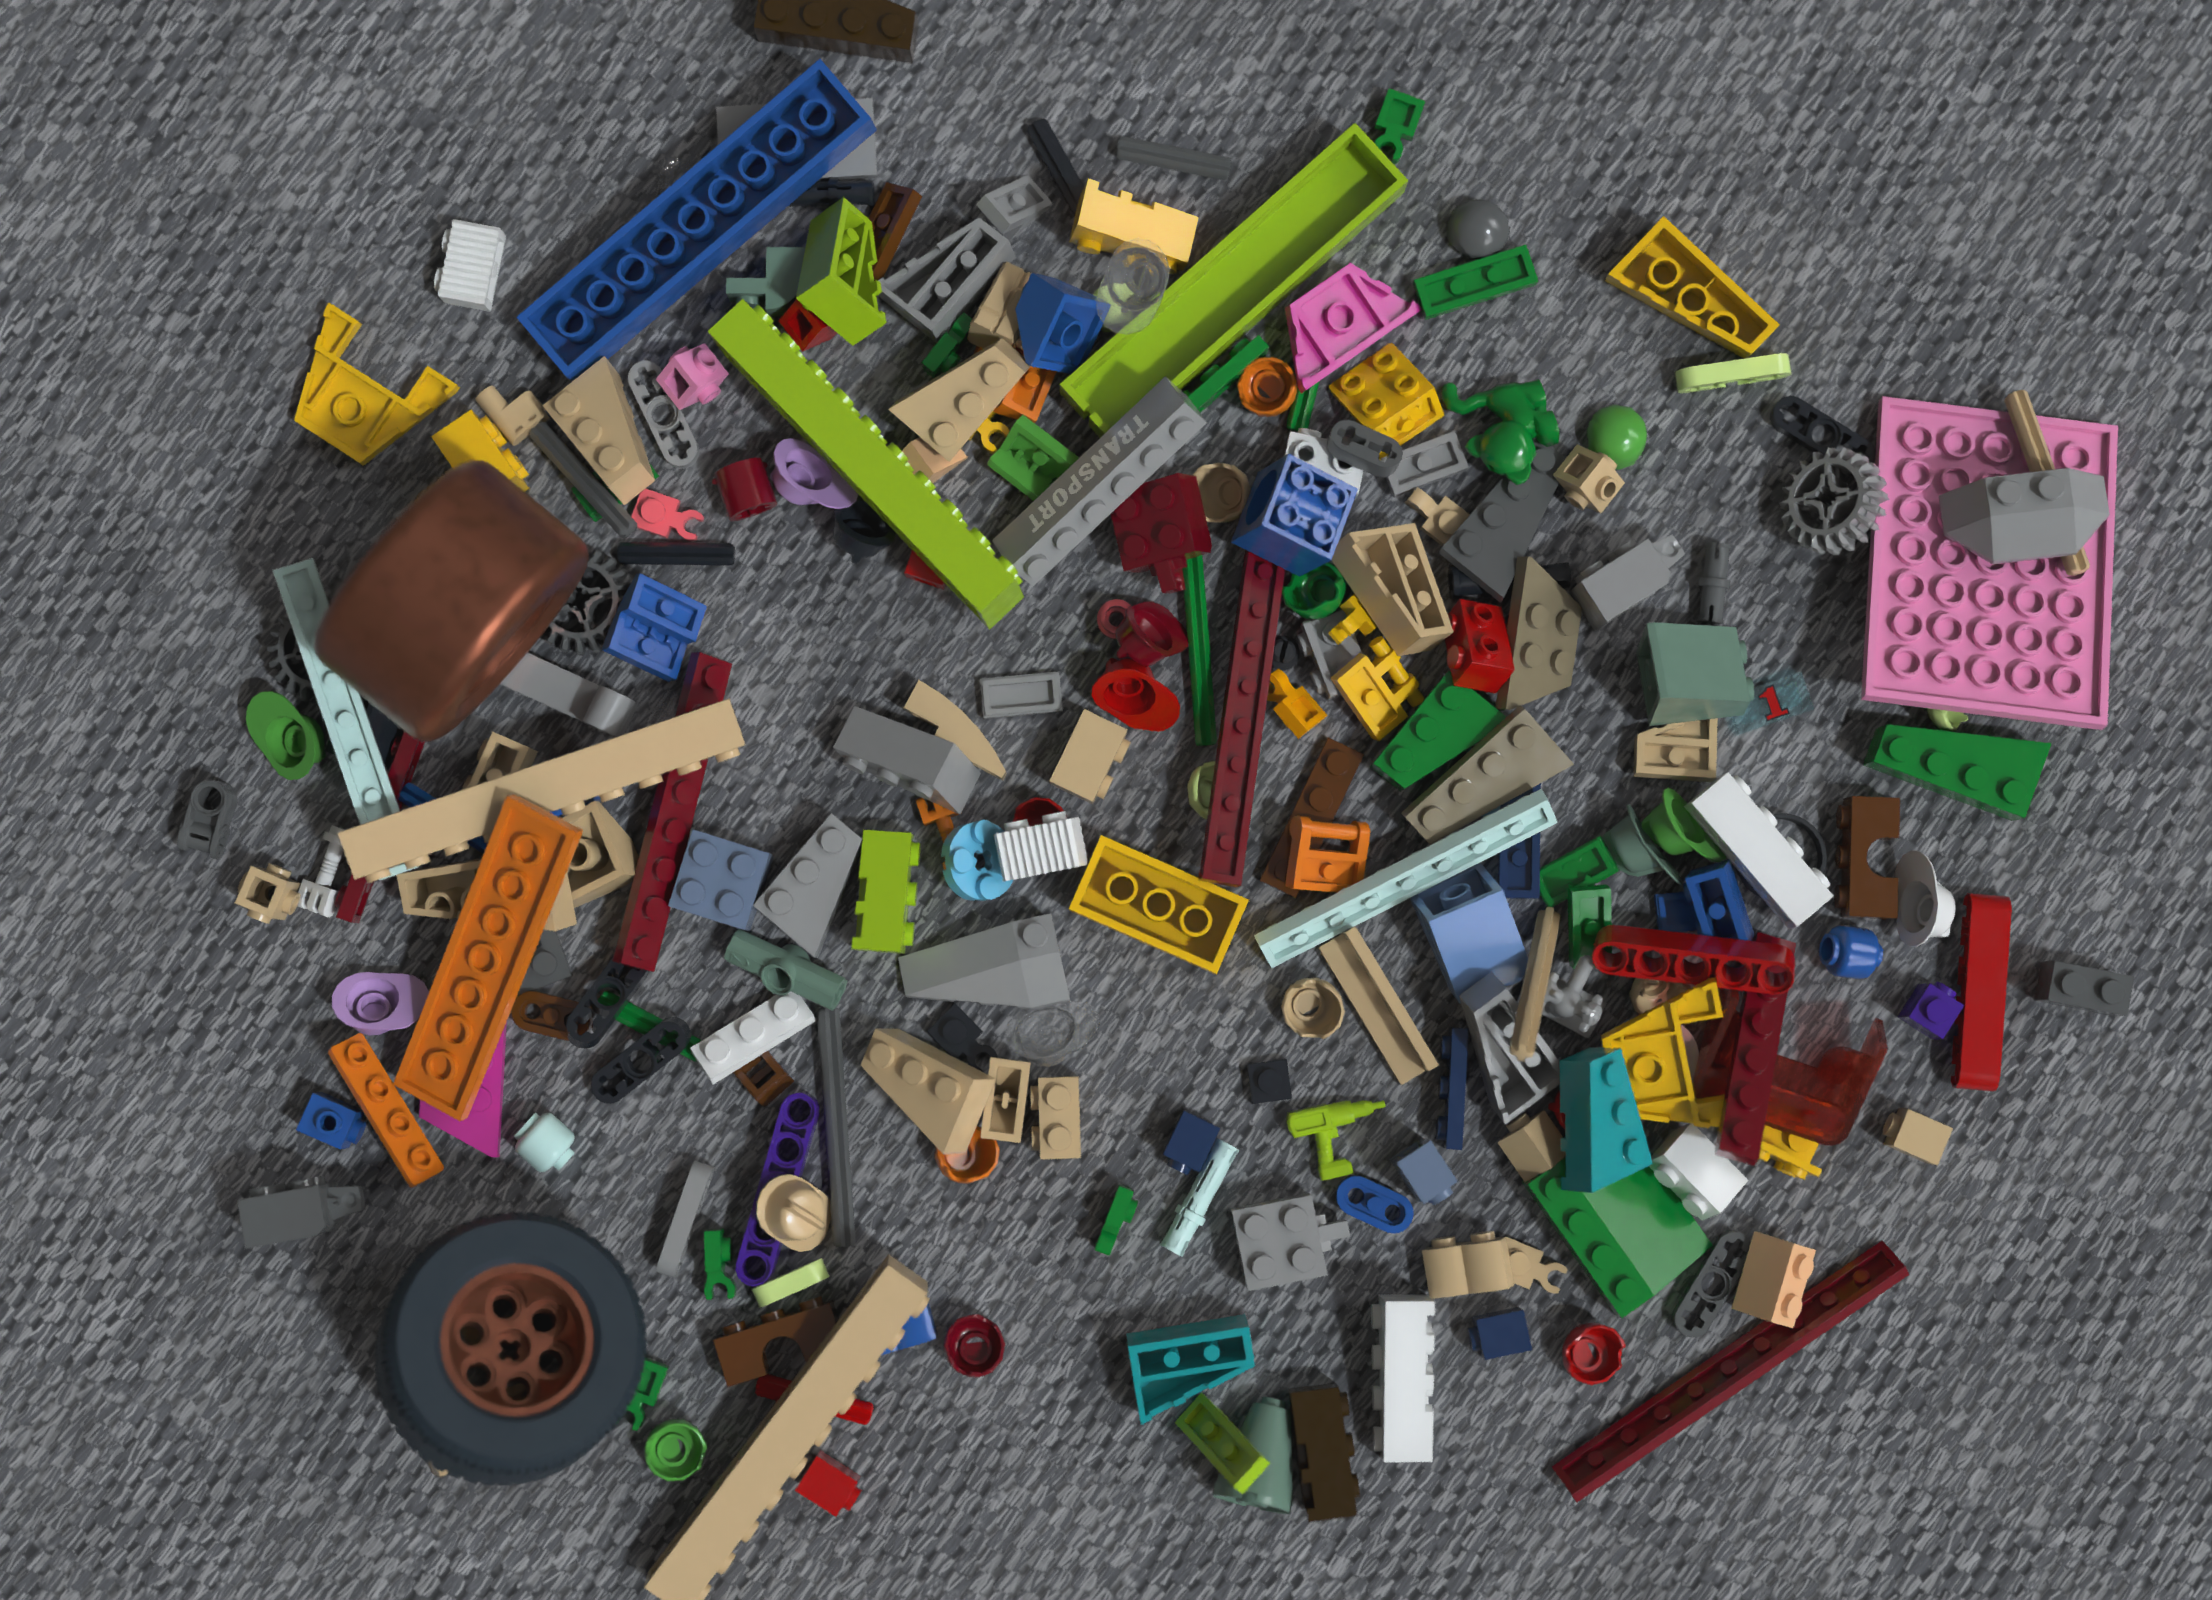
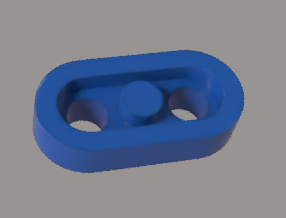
M1359 1175L1348 1176L1337 1186L1335 1197L1340 1209L1346 1214L1387 1233H1400L1406 1230L1413 1220V1207L1405 1196ZM1353 1188H1359L1363 1192V1198L1358 1203H1352L1348 1198V1193ZM1389 1205H1396L1399 1208V1216L1394 1220H1389L1385 1216V1209Z

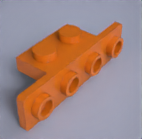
M358 1033L331 1047L328 1050V1055L409 1187L414 1188L442 1172L444 1165L395 1085H393L392 1080L362 1033Z

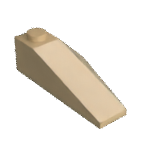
M593 801L586 805L585 809L561 818L583 830L567 870L574 908L633 882L639 859L633 841L599 801Z

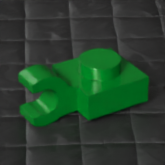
M724 1228L707 1229L704 1231L705 1272H707V1282L704 1287L705 1297L707 1300H712L714 1298L713 1289L715 1284L722 1283L727 1287L728 1299H733L737 1292L736 1283L725 1272L726 1262L732 1261L733 1257L732 1238L725 1237Z

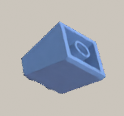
M1481 863L1410 898L1448 988L1459 1004L1461 1003L1459 995L1490 972H1493L1504 986L1513 985L1523 978L1528 956L1503 889Z

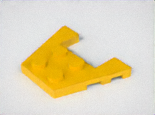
M328 303L323 314L325 319L321 334L316 339L314 347L316 352L310 373L307 372L294 421L364 466L455 395L460 387L427 365L405 399L394 394L340 359L362 324L333 304Z
M1716 977L1703 981L1601 1035L1603 1048H1621L1640 1119L1669 1123V1120L1692 1123L1695 1127L1709 1128L1710 1126L1719 1127L1725 1094L1700 1099L1695 1098L1681 1024L1723 1017Z

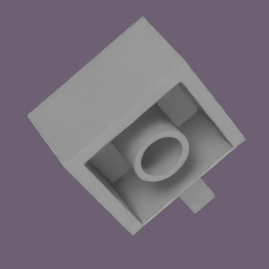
M1673 535L1651 543L1648 538L1639 545L1633 539L1615 550L1607 558L1610 563L1606 566L1599 560L1582 571L1579 576L1574 578L1577 585L1569 593L1582 607V613L1593 630L1597 631L1667 585L1671 573L1669 568L1683 557L1685 553Z
M1310 1193L1230 1208L1245 1285L1248 1291L1327 1276L1323 1252L1332 1250L1330 1241L1350 1237L1347 1219L1326 1223L1325 1214H1315Z

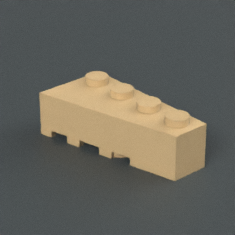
M482 858L419 868L397 874L404 914L445 919L459 918ZM567 872L544 930L557 931L577 924Z

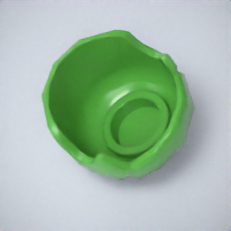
M1613 404L1599 409L1593 415L1592 420L1589 421L1587 428L1589 450L1596 453L1601 452L1610 457L1617 464V470L1633 465L1644 451L1646 445L1647 430L1643 418L1631 407Z
M668 1419L659 1423L649 1433L645 1443L644 1458L648 1468L654 1475L666 1481H681L702 1467L707 1445L697 1426L684 1419ZM678 1439H680L683 1442L685 1447V1452L683 1456L681 1454Z

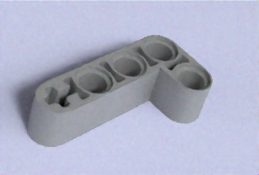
M530 653L524 656L500 684L614 737L624 735L638 706V703L602 685H597Z

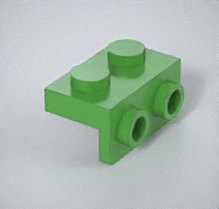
M1022 415L1014 423L1001 447L990 457L987 465L1034 501L1079 457L1025 415Z

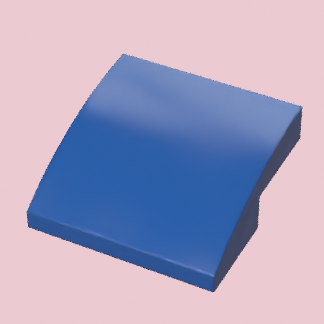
M638 573L632 580L617 609L605 638L602 651L667 682L677 680L688 644L696 642L707 606Z

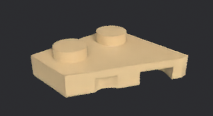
M1718 718L1672 723L1659 728L1654 727L1637 734L1634 744L1633 777L1713 782L1716 779Z

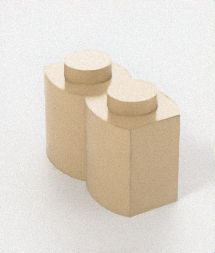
M1485 1231L1470 1234L1471 1241L1456 1243L1455 1236L1432 1239V1247L1422 1250L1429 1297L1432 1299L1492 1292L1512 1287L1514 1281L1506 1237L1495 1238L1494 1231Z

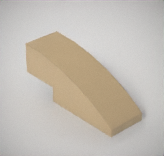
M918 680L904 706L905 711L938 728L934 736L955 743L974 766L1003 781L1007 775L1006 770L980 729L960 708L944 695Z

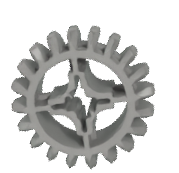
M1828 447L1825 455L1820 452H1813L1812 463L1806 460H1799L1800 467L1802 468L1799 474L1789 473L1793 483L1792 486L1781 487L1783 493L1789 496L1788 499L1779 503L1781 509L1787 512L1781 519L1785 525L1790 527L1787 531L1789 535L1796 540L1798 539L1801 546L1806 549L1812 548L1818 554H1825L1828 551L1832 555H1840L1842 547L1847 551H1855L1856 539L1862 543L1868 542L1866 535L1868 529L1879 530L1877 523L1874 521L1876 516H1886L1885 510L1879 504L1889 500L1888 495L1882 491L1887 483L1884 478L1878 475L1880 472L1878 466L1872 462L1869 463L1868 457L1862 453L1855 454L1849 448H1843L1841 451H1838L1835 448ZM1844 474L1854 475L1858 490L1852 491L1848 488V483L1844 481ZM1815 511L1820 515V520L1823 521V529H1816L1814 527L1810 512Z

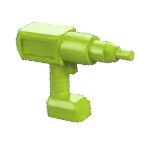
M1350 1100L1331 1104L1325 1103L1287 1112L1286 1126L1294 1138L1315 1134L1318 1174L1320 1181L1354 1173L1352 1163L1345 1158L1334 1160L1332 1138L1339 1137L1337 1127L1354 1123L1356 1118L1368 1116L1375 1109L1386 1106L1384 1100L1374 1103L1368 1100L1351 1103Z

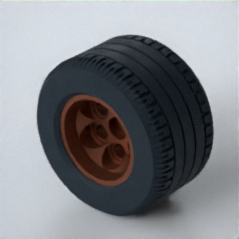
M503 1212L491 1214L490 1217L485 1215L475 1218L473 1222L467 1221L457 1225L456 1229L452 1228L443 1233L441 1238H436L426 1247L427 1249H423L417 1255L414 1262L408 1266L400 1278L384 1311L375 1346V1375H377L378 1392L381 1393L380 1399L384 1409L388 1411L386 1414L391 1424H395V1430L402 1439L405 1438L407 1440L406 1444L413 1451L419 1452V1457L427 1463L429 1461L432 1462V1466L442 1472L444 1470L448 1471L447 1474L458 1479L463 1477L464 1481L472 1483L481 1482L482 1485L492 1486L495 1484L509 1486L513 1485V1483L519 1485L529 1483L531 1480L544 1479L548 1475L552 1476L569 1467L587 1454L613 1430L617 1422L622 1419L628 1410L627 1407L631 1405L636 1394L635 1390L639 1387L642 1378L641 1373L644 1370L646 1360L643 1356L646 1354L647 1340L644 1339L647 1336L646 1323L643 1322L645 1319L642 1305H639L640 1298L637 1290L633 1289L634 1284L629 1274H625V1268L620 1261L613 1258L615 1255L607 1247L601 1246L602 1243L594 1236H588V1232L583 1229L575 1228L573 1224L562 1219L557 1221V1218L544 1215L542 1217L538 1213L530 1212L523 1214V1212H509L506 1215ZM497 1300L508 1301L512 1305L513 1316L508 1319L497 1317L492 1310V1303ZM540 1313L547 1315L552 1322L551 1331L547 1333L536 1331L531 1321L533 1315ZM467 1326L476 1328L480 1332L481 1342L475 1346L464 1344L460 1339V1329ZM500 1344H503L505 1347L513 1344L517 1348L513 1355L516 1361H513L511 1358H506L504 1361L498 1356L502 1351ZM544 1354H551L556 1357L559 1363L558 1372L554 1374L543 1372L539 1367V1357ZM472 1367L482 1368L488 1376L487 1385L474 1387L469 1384L466 1379L467 1370ZM511 1381L521 1382L527 1390L526 1399L522 1401L511 1400L506 1393L507 1383Z

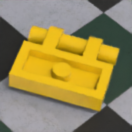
M1382 636L1374 638L1369 643V646L1376 654L1372 662L1367 655L1359 653L1330 678L1370 737L1377 741L1383 739L1408 717L1400 705L1405 699L1411 707L1418 706L1424 700L1423 695L1418 689L1419 682L1412 673L1406 672L1399 661L1401 656H1397L1394 649L1387 644ZM1386 672L1389 673L1395 682L1391 690L1381 677Z

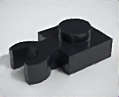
M956 1003L927 1031L949 1055L957 1059L964 1052L968 1057V1065L981 1072L983 1070L977 1066L975 1061L979 1053L985 1052L990 1057L998 1058L996 1051L992 1047L980 1045L976 1041L983 1031Z

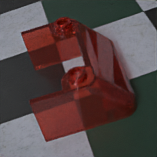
M1721 988L1719 997L1723 1017L1707 1020L1693 1078V1089L1697 1099L1725 1094L1740 1013L1735 1010L1739 1002V990ZM1874 1019L1860 1051L1844 1046L1831 1048L1824 1053L1817 1068L1777 1055L1765 1126L1822 1145L1833 1146L1842 1143L1849 1136L1888 1051L1883 1020Z

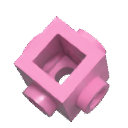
M704 343L692 349L685 346L676 351L669 358V363L655 380L677 408L681 410L699 401L703 405L716 398L721 392L719 385L729 373Z

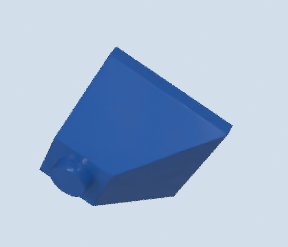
M1031 273L1028 282L1022 289L1021 297L1015 308L1025 363L1032 367L1072 374L1086 361L1112 304L1057 278Z

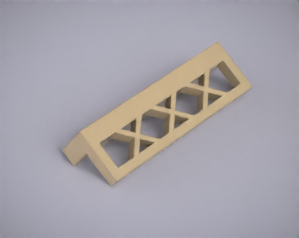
M1356 926L1318 947L1400 1085H1403L1424 1071H1430L1439 1066Z

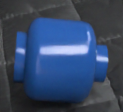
M1838 925L1823 936L1819 947V957L1828 972L1834 976L1865 979L1881 964L1883 948L1872 930L1863 927Z

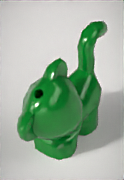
M1539 379L1523 383H1501L1488 391L1475 393L1466 400L1458 399L1455 384L1448 382L1442 386L1441 398L1450 412L1464 416L1476 409L1487 406L1494 415L1503 421L1491 425L1483 434L1475 435L1469 439L1465 449L1474 457L1481 458L1491 471L1505 476L1515 485L1526 482L1530 477L1531 463L1537 454L1533 442L1534 437H1536L1541 445L1546 447L1558 444L1559 442L1557 420L1552 410L1546 411V394Z

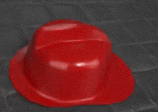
M1110 658L1106 663L1103 675L1098 677L1092 686L1091 696L1095 704L1131 728L1160 732L1173 726L1179 718L1180 704L1177 696L1154 678L1150 667L1142 666L1132 659L1117 660Z

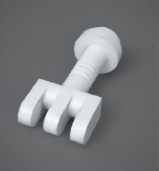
M331 825L330 831L324 832L322 839L330 842L324 856V863H322L323 867H320L315 883L305 879L302 880L298 891L301 895L298 907L319 913L325 917H331L336 910L335 901L339 891L330 887L334 879L333 874L336 873L338 863L344 852L338 833L344 831V829Z

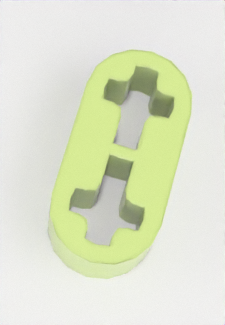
M820 1258L754 1287L752 1291L759 1308L830 1276L823 1259Z

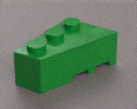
M1448 671L1380 753L1370 768L1401 792L1480 742L1506 716L1473 689L1454 686L1451 672Z

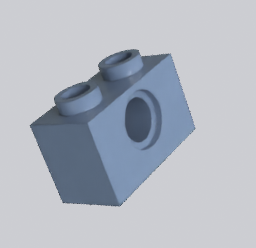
M1422 1137L1389 1159L1414 1198L1422 1204L1428 1202L1436 1205L1453 1193L1450 1187L1458 1182L1429 1139Z

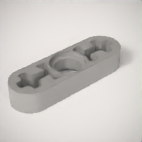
M644 360L637 362L629 371L628 382L664 458L675 468L685 469L692 466L699 457V445L682 410L677 408L668 395L654 397L645 405L644 399L652 397L644 384L637 386V382L642 379L640 374L642 371L647 370L650 375L657 373L658 377L662 369L652 361ZM656 378L652 380L657 393L660 394L663 392V389L655 380ZM664 404L672 406L675 410V417L670 424L658 425L654 422L653 413L658 406ZM680 425L684 427V430L676 431L680 441L684 445L691 444V447L686 450L688 457L682 460L678 455L671 456L670 452L675 450L671 437L668 435L663 440L661 438V434L671 433Z
M696 1160L694 1161L666 1237L656 1272L673 1278L678 1276L695 1227H692L696 1215L699 1216L715 1167Z

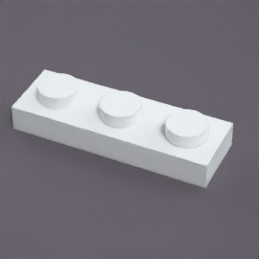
M789 992L786 995H775L692 1046L690 1050L713 1085L815 1022V1017L801 996L793 992Z

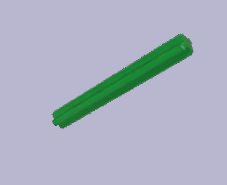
M1203 555L1187 559V567L1182 568L1185 583L1184 602L1189 643L1188 654L1195 743L1197 746H1212L1217 742Z

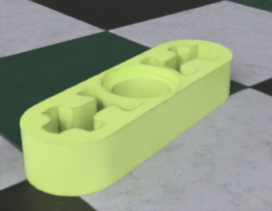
M1780 353L1687 367L1676 371L1675 377L1678 393H1688L1726 387L1725 383L1737 381L1738 385L1781 379L1791 375L1788 354Z

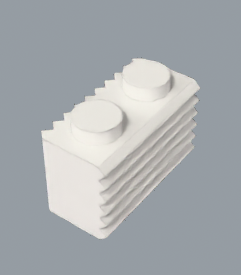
M453 219L451 230L446 229L442 239V252L446 253L444 267L437 269L434 279V289L438 291L439 298L445 304L491 312L506 235L501 228Z
M1066 811L1042 816L1043 824L1029 827L1027 819L1005 823V832L994 834L1003 882L1087 865V852L1085 850L1079 817L1067 819Z

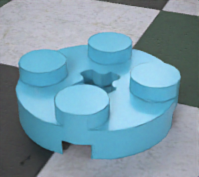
M988 820L975 821L956 827L949 833L942 847L941 857H945L946 870H942L945 881L954 893L965 900L986 901L995 899L1004 894L1013 882V880L1003 882L994 834L1005 831ZM975 853L982 854L985 859V866L978 870L975 867L977 859L974 857Z

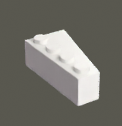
M1427 1294L1378 1295L1379 1304L1371 1305L1372 1329H1379V1345H1372V1369L1379 1370L1380 1385L1372 1386L1373 1410H1380V1427H1373V1451H1380V1457L1383 1462H1433V1406L1428 1404V1396L1433 1395L1434 1374L1432 1363H1428V1355H1432V1351H1434V1332H1432L1431 1322H1427V1316H1435V1301Z

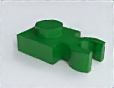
M1389 88L1375 125L1376 130L1385 132V134L1376 139L1375 145L1379 149L1383 146L1392 147L1394 150L1392 163L1396 165L1403 153V145L1400 138L1412 141L1426 101Z
M963 313L957 319L951 330L942 336L921 362L923 370L931 377L940 376L941 373H945L959 363L961 357L958 355V352L961 350L960 347L968 340L969 328L973 320L966 313Z
M1118 1185L1097 1240L1095 1251L1110 1256L1123 1221L1131 1223L1139 1202L1132 1199L1133 1189Z
M646 1358L639 1387L635 1390L636 1394L631 1405L627 1407V1411H631L635 1415L632 1430L637 1431L645 1421L643 1404L645 1403L653 1407L656 1405L670 1366Z

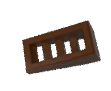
M769 1051L733 1072L755 1100L763 1107L770 1104L794 1082L792 1077ZM764 1059L767 1064L749 1078L747 1073ZM773 1072L776 1073L771 1079H769V1080H768L764 1085H762L760 1088L757 1087L760 1083H762V1082H763L769 1075H771Z

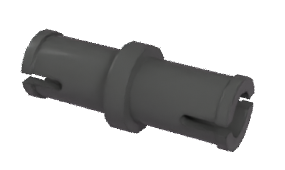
M1706 542L1703 577L1698 579V586L1702 587L1697 622L1708 623L1710 607H1713L1712 624H1723L1726 589H1730L1731 582L1727 580L1731 545L1720 543L1719 558L1715 559L1716 542Z

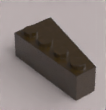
M758 0L754 30L759 42L913 63L918 20L916 11L888 0Z

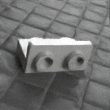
M1343 610L1320 620L1302 622L1300 626L1302 633L1296 635L1303 656L1311 655L1316 670L1310 672L1314 687L1318 694L1325 692L1327 700L1341 696V693L1330 678L1359 653L1362 654L1354 633L1345 638L1339 645L1328 634L1334 626L1347 616Z

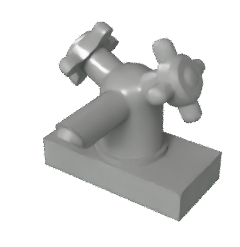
M1585 955L1579 959L1568 983L1560 979L1559 974L1556 972L1550 974L1542 1015L1589 1039L1607 1003L1603 1001L1602 996L1598 994L1593 996L1582 990L1594 967L1592 957Z

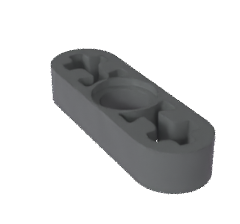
M1726 1231L1716 1238L1713 1246L1708 1251L1672 1312V1322L1677 1331L1688 1337H1699L1707 1332L1742 1274L1751 1244L1747 1236L1736 1231ZM1738 1239L1740 1240L1738 1248L1743 1253L1740 1257L1732 1256L1726 1266L1734 1268L1731 1275H1729L1724 1269L1712 1265V1262L1716 1258L1719 1262L1723 1263L1728 1253L1723 1248L1725 1242L1734 1243ZM1710 1272L1718 1273L1723 1281L1722 1289L1715 1295L1705 1294L1701 1287L1702 1278ZM1695 1292L1701 1299L1711 1302L1713 1305L1710 1310L1702 1305L1697 1313V1317L1701 1319L1700 1325L1698 1327L1690 1325L1686 1329L1684 1327L1686 1320L1681 1316L1685 1310L1692 1312L1697 1306L1698 1302L1691 1299Z

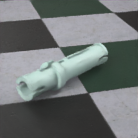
M1218 1138L1216 1139L1182 1205H1177L1175 1209L1177 1215L1163 1241H1161V1246L1183 1257L1198 1226H1203L1206 1221L1203 1216L1240 1150Z

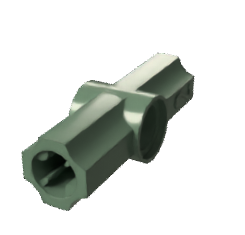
M738 929L732 936L724 956L727 962L761 977L763 985L773 994L786 995L789 992H793L832 1011L839 1004L848 981L844 977L812 963L805 950L797 945L789 944L780 948L741 929Z

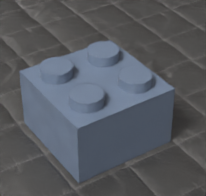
M692 830L668 906L750 931L757 911L753 904L762 895L774 855Z

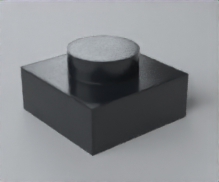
M1287 1059L1247 1064L1252 1104L1292 1099Z

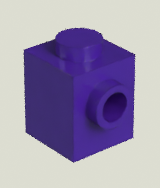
M1935 981L1934 985L1931 983L1918 984L1899 1013L1898 1018L1930 1039H1943L1964 1005L1954 999L1957 995L1954 990L1938 981Z

